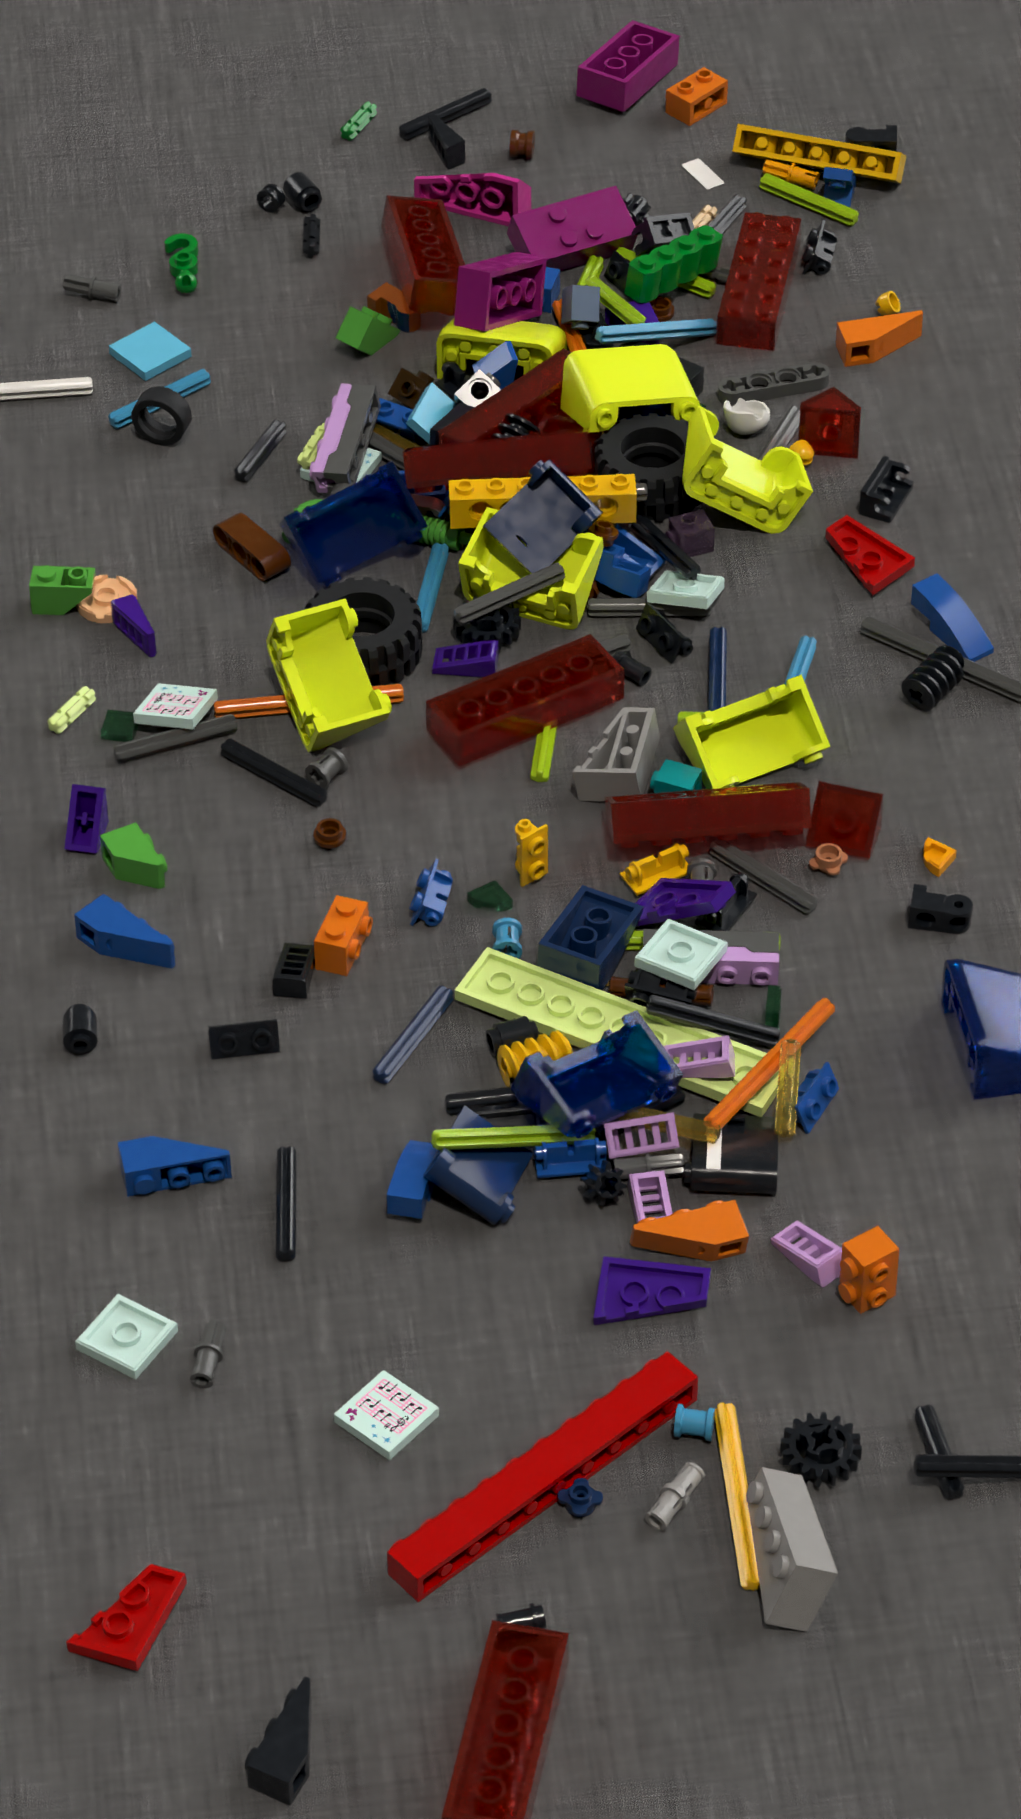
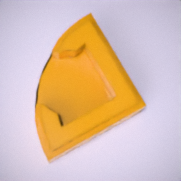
M928 837L923 849L924 864L932 874L940 877L956 859L957 850Z

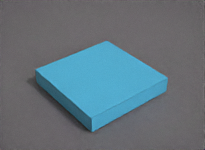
M155 321L109 345V354L145 381L192 357L189 346Z
M431 383L425 388L406 424L429 444L430 429L457 404L436 385ZM464 443L441 453V455L449 462H452L458 456Z

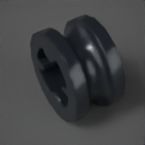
M267 184L258 192L257 202L266 212L274 213L284 204L285 194L277 185Z

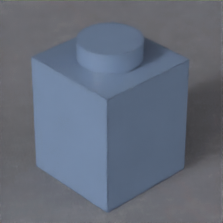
M570 285L563 288L561 324H571V329L588 330L590 325L598 323L600 287Z

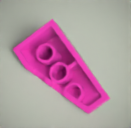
M497 173L416 176L414 179V203L509 227L512 215L531 210V187L520 179Z

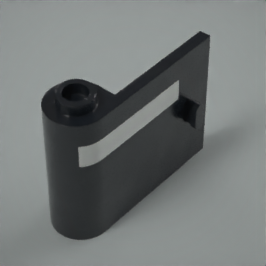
M694 1113L692 1162H685L684 1183H691V1191L777 1193L778 1117L735 1114L721 1130L712 1133L703 1124V1119L708 1114Z

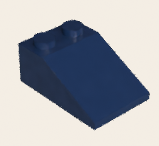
M582 885L538 943L537 966L603 990L616 970L643 913L644 906Z

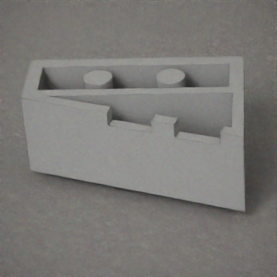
M623 707L603 732V740L597 747H591L588 751V759L582 766L577 765L572 772L578 801L642 802L659 743L660 733L655 708Z

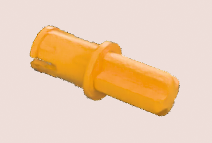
M772 159L765 161L762 171L763 174L768 173L787 182L805 186L812 190H815L820 175L819 172L798 167L796 163L789 165Z

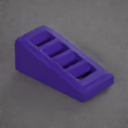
M132 594L112 600V620L115 626L150 658L155 657L157 654L155 632L136 597Z
M497 640L438 647L435 650L432 674L494 678L499 658V643ZM443 659H449V662H443Z

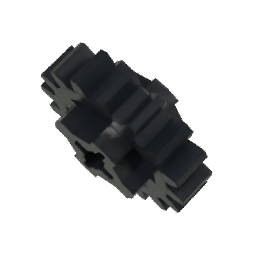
M513 603L471 621L470 624L466 623L464 625H460L453 616L455 637L462 638V644L497 640L500 650L501 643L511 645L512 638L519 637V630H521L519 608H513Z
M826 1412L821 1413L820 1419H815L811 1413H807L805 1422L795 1418L793 1420V1428L786 1427L784 1429V1438L781 1439L780 1453H782L781 1463L782 1465H789V1473H800L805 1483L809 1479H814L816 1487H820L822 1480H827L831 1486H836L837 1477L847 1481L849 1480L850 1471L857 1472L858 1463L862 1455L861 1436L859 1433H853L852 1423L842 1426L841 1416L839 1415L834 1417L833 1420H828Z

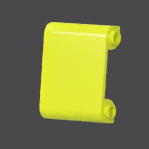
M453 318L440 331L437 338V379L443 378L442 366L445 362H455L461 370H466L468 359L480 360L505 341H511L518 358L517 365L524 367V378L533 377L539 384L538 391L553 393L567 350L566 334L563 329L555 325L526 321L516 322L488 331H480L455 326Z
M654 344L577 350L570 353L565 359L560 408L589 433L603 432L612 428L617 422L619 407L671 403V415L676 420L680 421L683 419L689 422L697 407L700 406L699 400L676 352L667 345Z
M698 406L688 422L682 484L686 493L690 497L770 534L783 532L813 493L800 454L781 446L769 450L762 460L756 459L715 439L714 436L719 429V421L716 415Z
M486 507L458 562L462 592L469 601L473 600L474 596H483L529 575L483 528V525L499 511L497 509ZM589 532L577 534L572 545L554 562L563 566L565 570L564 580L513 602V608H519V616L571 630L577 628L583 617L604 548L603 537ZM517 537L526 546V544L519 537Z
M346 598L274 618L266 639L270 660L302 743L309 753L323 749L387 720L392 711L389 696L386 693L383 694L380 689L373 690L353 639L355 627L358 626L357 614L353 608H349Z
M802 674L786 680V685L782 684L777 687L768 688L765 692L714 711H706L702 715L696 713L685 717L673 727L677 740L692 765L702 769V782L709 794L716 793L719 798L736 791L735 785L801 760H804L805 765L823 758L821 752L831 746Z

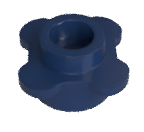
M577 1478L571 1487L559 1491L558 1501L565 1504L566 1510L572 1516L586 1517L593 1513L596 1505H600L603 1502V1494L590 1487L587 1479Z

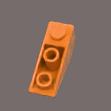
M923 311L837 322L836 348L844 366L874 363L921 337Z
M717 1200L702 1208L694 1210L680 1209L670 1216L658 1219L655 1217L642 1219L633 1225L630 1243L633 1247L712 1262L744 1254L749 1234L736 1200L727 1202Z

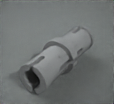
M686 1462L671 1483H666L660 1490L661 1496L645 1515L646 1522L653 1529L664 1531L674 1515L688 1505L690 1502L689 1496L705 1477L703 1470L693 1462L688 1464Z

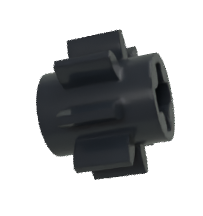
M629 193L626 198H622L636 227L644 222L643 219L645 217H650L647 212L651 209V206H649L643 196Z
M606 1160L602 1161L601 1168L589 1164L588 1169L590 1172L586 1177L580 1178V1181L586 1183L588 1188L583 1195L587 1198H592L596 1195V1204L604 1206L606 1198L618 1202L617 1194L620 1189L627 1188V1185L621 1183L619 1178L624 1171L618 1167L610 1171L611 1163ZM603 1176L607 1178L604 1181L607 1186L605 1189L600 1188L602 1186L600 1179Z

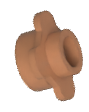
M825 843L817 847L816 856L810 859L809 865L812 869H819L823 873L837 875L840 873L841 865L848 861V856L845 852H842L838 845Z

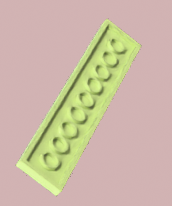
M489 947L484 950L455 989V1000L507 1020L526 1016L529 1021L536 1023L540 1033L550 1036L552 1031L558 1030L574 1046L636 1070L647 1071L652 1076L719 1102L767 1054L731 1040L735 1053V1077H663L661 1073V1046L721 1037V1035L698 1027L649 1015L646 1012V1007ZM674 1057V1064L680 1063V1057ZM688 1057V1062L693 1061V1057ZM787 1061L740 1110L763 1117L791 1075L793 1063Z

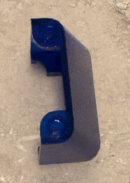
M393 461L379 467V471L363 477L357 483L312 506L305 507L301 513L296 510L283 517L279 525L317 585L324 584L328 588L329 584L341 581L340 575L404 541L408 546L423 538L421 532L428 526Z
M963 959L946 960L943 970L941 1003L945 1013L950 1012L956 1015L968 1051L967 1066L974 1071V1080L970 1083L973 1099L1021 1094V973Z
M636 1010L622 1017L621 1020L625 1025L620 1030L613 1033L610 1029L604 1031L599 1042L553 1061L549 1055L543 1057L540 1051L525 1057L511 1086V1091L521 1104L565 1136L579 1139L589 1134L593 1128L657 1100H660V1102L667 1101L676 1094V1087L683 1073Z

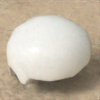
M739 398L734 406H731L727 400L724 402V420L733 432L740 435L756 433L763 429L770 420V409L764 402L756 400L745 401L742 398Z

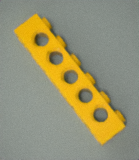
M737 124L732 152L738 155L765 160L772 159L787 164L796 163L799 166L824 170V167L853 170L855 176L900 184L906 161V155L902 152L744 124Z
M635 474L567 476L603 512L597 521L636 523L637 491ZM531 477L449 480L450 529L476 528L486 507L500 510L527 484Z

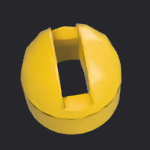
M893 291L881 294L875 302L876 306H880L877 309L878 313L883 316L900 312V302Z
M798 440L793 443L789 449L800 454L804 467L811 464L814 451L808 441Z

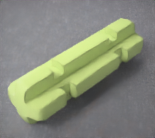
M325 423L316 428L314 435L311 436L303 448V452L297 458V463L302 465L303 469L308 470L311 462L316 460L317 444L320 439H323Z
M87 686L79 689L75 693L76 695H73L47 720L48 729L56 734H61L68 725L77 719L96 700L95 691Z

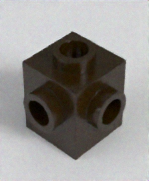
M401 368L387 394L402 402V406L414 409L425 388L433 383L435 378L420 370L415 374Z

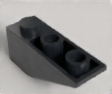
M305 1676L297 1689L292 1688L289 1691L284 1702V1709L278 1718L274 1717L270 1720L266 1727L263 1741L258 1748L253 1747L245 1761L248 1787L291 1806L310 1776L312 1705L310 1678Z

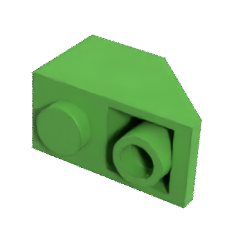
M350 306L335 338L372 356L398 336L400 330L391 326L392 319L365 306L362 307L361 311Z
M33 565L29 584L32 614L64 615L92 593L96 574L95 568Z
M136 822L100 835L102 859L115 879L157 889L165 887L164 873L168 872L166 860L161 853H156L150 835L148 833L144 834Z

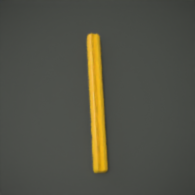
M721 1402L715 1409V1423L740 1583L744 1590L751 1589L756 1591L760 1588L746 1497L748 1483L736 1408L732 1403L725 1404Z

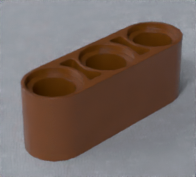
M242 512L214 525L213 535L218 545L259 580L266 581L291 567V559L287 550Z

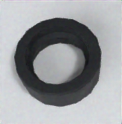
M158 386L151 387L141 394L131 412V418L136 431L144 439L153 444L165 446L173 445L181 440L192 420V414L187 401L179 393L170 388ZM155 406L164 409L174 418L176 425L168 426L159 423L149 414L147 407Z

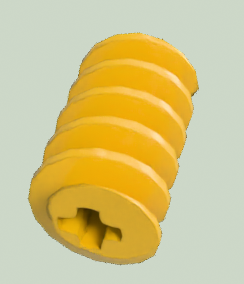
M558 1030L552 1031L550 1037L546 1034L538 1035L537 1041L532 1037L526 1038L524 1045L520 1041H515L512 1043L511 1049L507 1045H501L498 1048V1067L507 1087L510 1086V1078H514L518 1086L523 1085V1074H527L530 1081L535 1082L536 1071L538 1070L544 1078H549V1067H553L556 1074L560 1075L562 1074L563 1063L567 1065L570 1071L575 1070L574 1055L570 1042Z

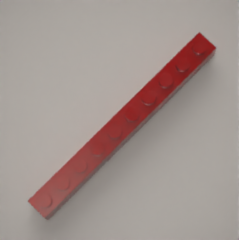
M668 1351L657 1359H651L644 1365L642 1370L629 1379L625 1378L620 1381L615 1389L604 1397L592 1401L586 1410L574 1418L567 1419L558 1430L548 1437L539 1439L530 1450L519 1458L511 1459L502 1470L491 1478L483 1479L474 1490L463 1498L455 1499L446 1510L435 1518L424 1521L419 1529L410 1536L396 1541L390 1550L387 1551L388 1575L417 1602H420L558 1501L559 1491L571 1487L575 1479L585 1478L588 1480L675 1417L677 1404H683L687 1408L697 1401L698 1376Z

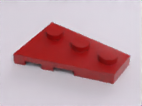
M845 515L826 528L825 538L872 596L915 567L914 556L848 515Z
M150 1564L118 1593L119 1599L105 1612L100 1610L90 1619L91 1625L80 1635L75 1633L66 1641L68 1652L138 1671L187 1584L185 1573Z

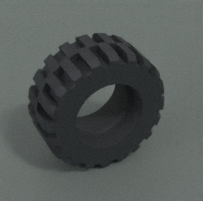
M649 413V416L638 414L633 415L631 419L623 418L617 421L616 426L604 431V434L599 437L595 447L594 475L635 474L636 483L647 484V500L637 501L636 515L641 514L649 520L664 522L667 518H671V520L680 518L682 513L687 515L695 509V506L701 504V501L690 497L686 493L682 484L688 430L687 421L683 419L680 421L676 420L671 415H665V417L658 416V413Z
M363 577V580L348 578L342 583L336 581L329 584L326 590L322 588L314 595V598L312 597L308 601L305 609L346 598L349 608L355 610L358 618V626L355 627L354 633H374V635L353 636L372 686L388 685L390 683L397 684L404 679V675L408 676L420 662L423 650L421 610L416 604V600L408 592L405 593V590L396 584L391 586L389 581L382 579L374 581L372 577Z

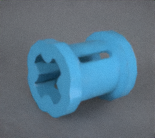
M514 918L498 919L492 926V934L496 938L492 949L504 953V948L507 945V953L505 954L519 959L522 955V945L519 943V938L522 935L521 923ZM508 927L511 928V932L509 933V935H508Z
M677 1404L674 1437L680 1438L682 1434L704 1437L705 1441L711 1442L715 1408L709 1407L707 1411L688 1409L683 1404Z

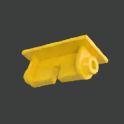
M528 819L519 820L515 826L517 842L519 843L517 846L515 868L520 874L521 887L542 878L548 873V825L544 824L537 828Z
M676 843L671 848L659 852L657 858L651 855L636 862L632 861L629 863V867L625 868V871L620 872V876L638 896L647 892L660 878L679 879L688 875V862L685 860L689 856L688 848L684 844L679 845Z

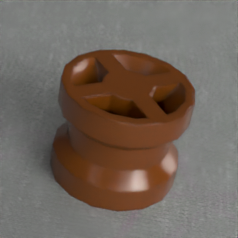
M512 129L510 157L516 158L519 155H524L526 158L533 159L535 131L520 133L518 130Z

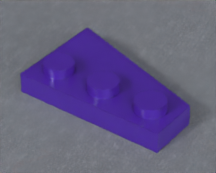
M660 878L635 903L644 906L643 913L636 926L664 922L667 919L676 920L716 913L726 906V902L736 891L731 881Z
M603 1256L593 1317L594 1326L707 1307L711 1268Z

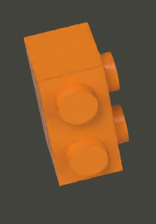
M705 67L699 69L666 90L665 113L688 126L693 125L727 104L728 80Z
M336 895L314 939L315 969L348 976L354 961L360 955L365 938L370 935L373 918L369 917L368 902Z
M879 1226L842 1243L838 1290L842 1299L848 1304L851 1303L860 1314L871 1308L880 1307L887 1300L896 1296L899 1247Z

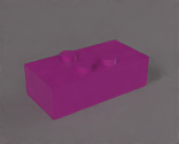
M632 20L578 66L576 96L625 112L678 65L680 36Z
M616 185L512 215L507 230V235L515 252L547 257L546 267L560 269V271L587 264L589 257L592 255L601 256L603 259L611 257L613 251H616L619 247L633 250L638 236H632V231L636 226Z
M513 252L459 266L454 325L488 331L541 316L547 257Z

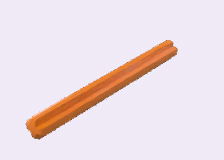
M402 684L372 686L373 690L380 689L383 694L386 693L391 703H401L404 700ZM284 695L214 702L215 718L228 714H233L235 718L291 713Z
M822 998L708 1113L703 1119V1124L708 1127L710 1132L716 1133L718 1130H721L835 1012V1005L828 998Z

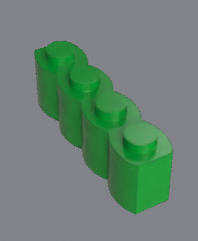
M700 226L692 230L689 235L675 238L669 245H662L653 249L649 255H641L634 258L629 263L625 294L638 303H647L656 299L659 293L670 292L676 289L679 284L694 280L698 274L714 270L718 266L723 235L710 226Z

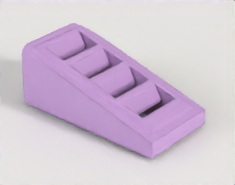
M729 1035L661 1046L662 1076L685 1078L735 1077V1053ZM674 1057H680V1063L674 1064ZM688 1057H693V1061L688 1062Z
M674 1112L604 1124L610 1159L680 1147ZM665 1121L668 1142L661 1143L658 1122ZM651 1123L654 1144L652 1145L647 1143L644 1124ZM632 1126L638 1127L641 1145L639 1147H634ZM624 1128L627 1149L620 1148L617 1129Z
M664 1170L629 1174L627 1187L636 1224L640 1220L645 1219L644 1214L662 1212L663 1216L655 1217L656 1219L672 1214ZM657 1191V1194L641 1196L640 1192ZM657 1201H659V1203H660V1205L644 1206V1207H643V1204H642V1203L657 1202Z
M798 1220L771 1238V1244L821 1287L827 1286L840 1276L842 1248ZM800 1237L802 1238L801 1240H799V1241L796 1242L795 1244H791L792 1242H794V1241L797 1240L798 1238H800Z

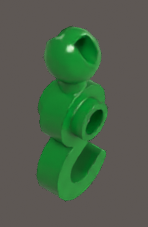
M185 233L171 235L164 241L165 252L171 253L177 248H184L169 259L170 273L176 277L175 287L182 294L192 293L196 290L198 283L195 277L198 273V241L194 236Z

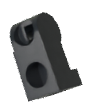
M886 125V129L853 127L847 130L845 142L897 152V125Z
M914 884L908 928L950 934L964 933L971 926L973 902L970 898L961 894L946 896L927 892V885Z

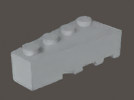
M761 1467L755 1481L749 1484L746 1497L765 1624L807 1632L838 1572L803 1476Z

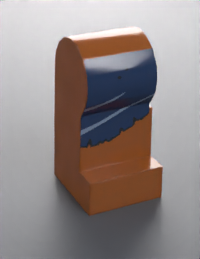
M385 282L367 295V308L392 319V323L396 324L400 331L414 332L421 327V304L412 296L388 282Z

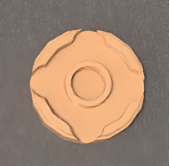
M108 575L95 576L92 593L78 603L76 609L82 617L89 621L100 624L113 623L111 601L132 594L137 599V589L131 581L124 577L116 575L115 579L108 578Z

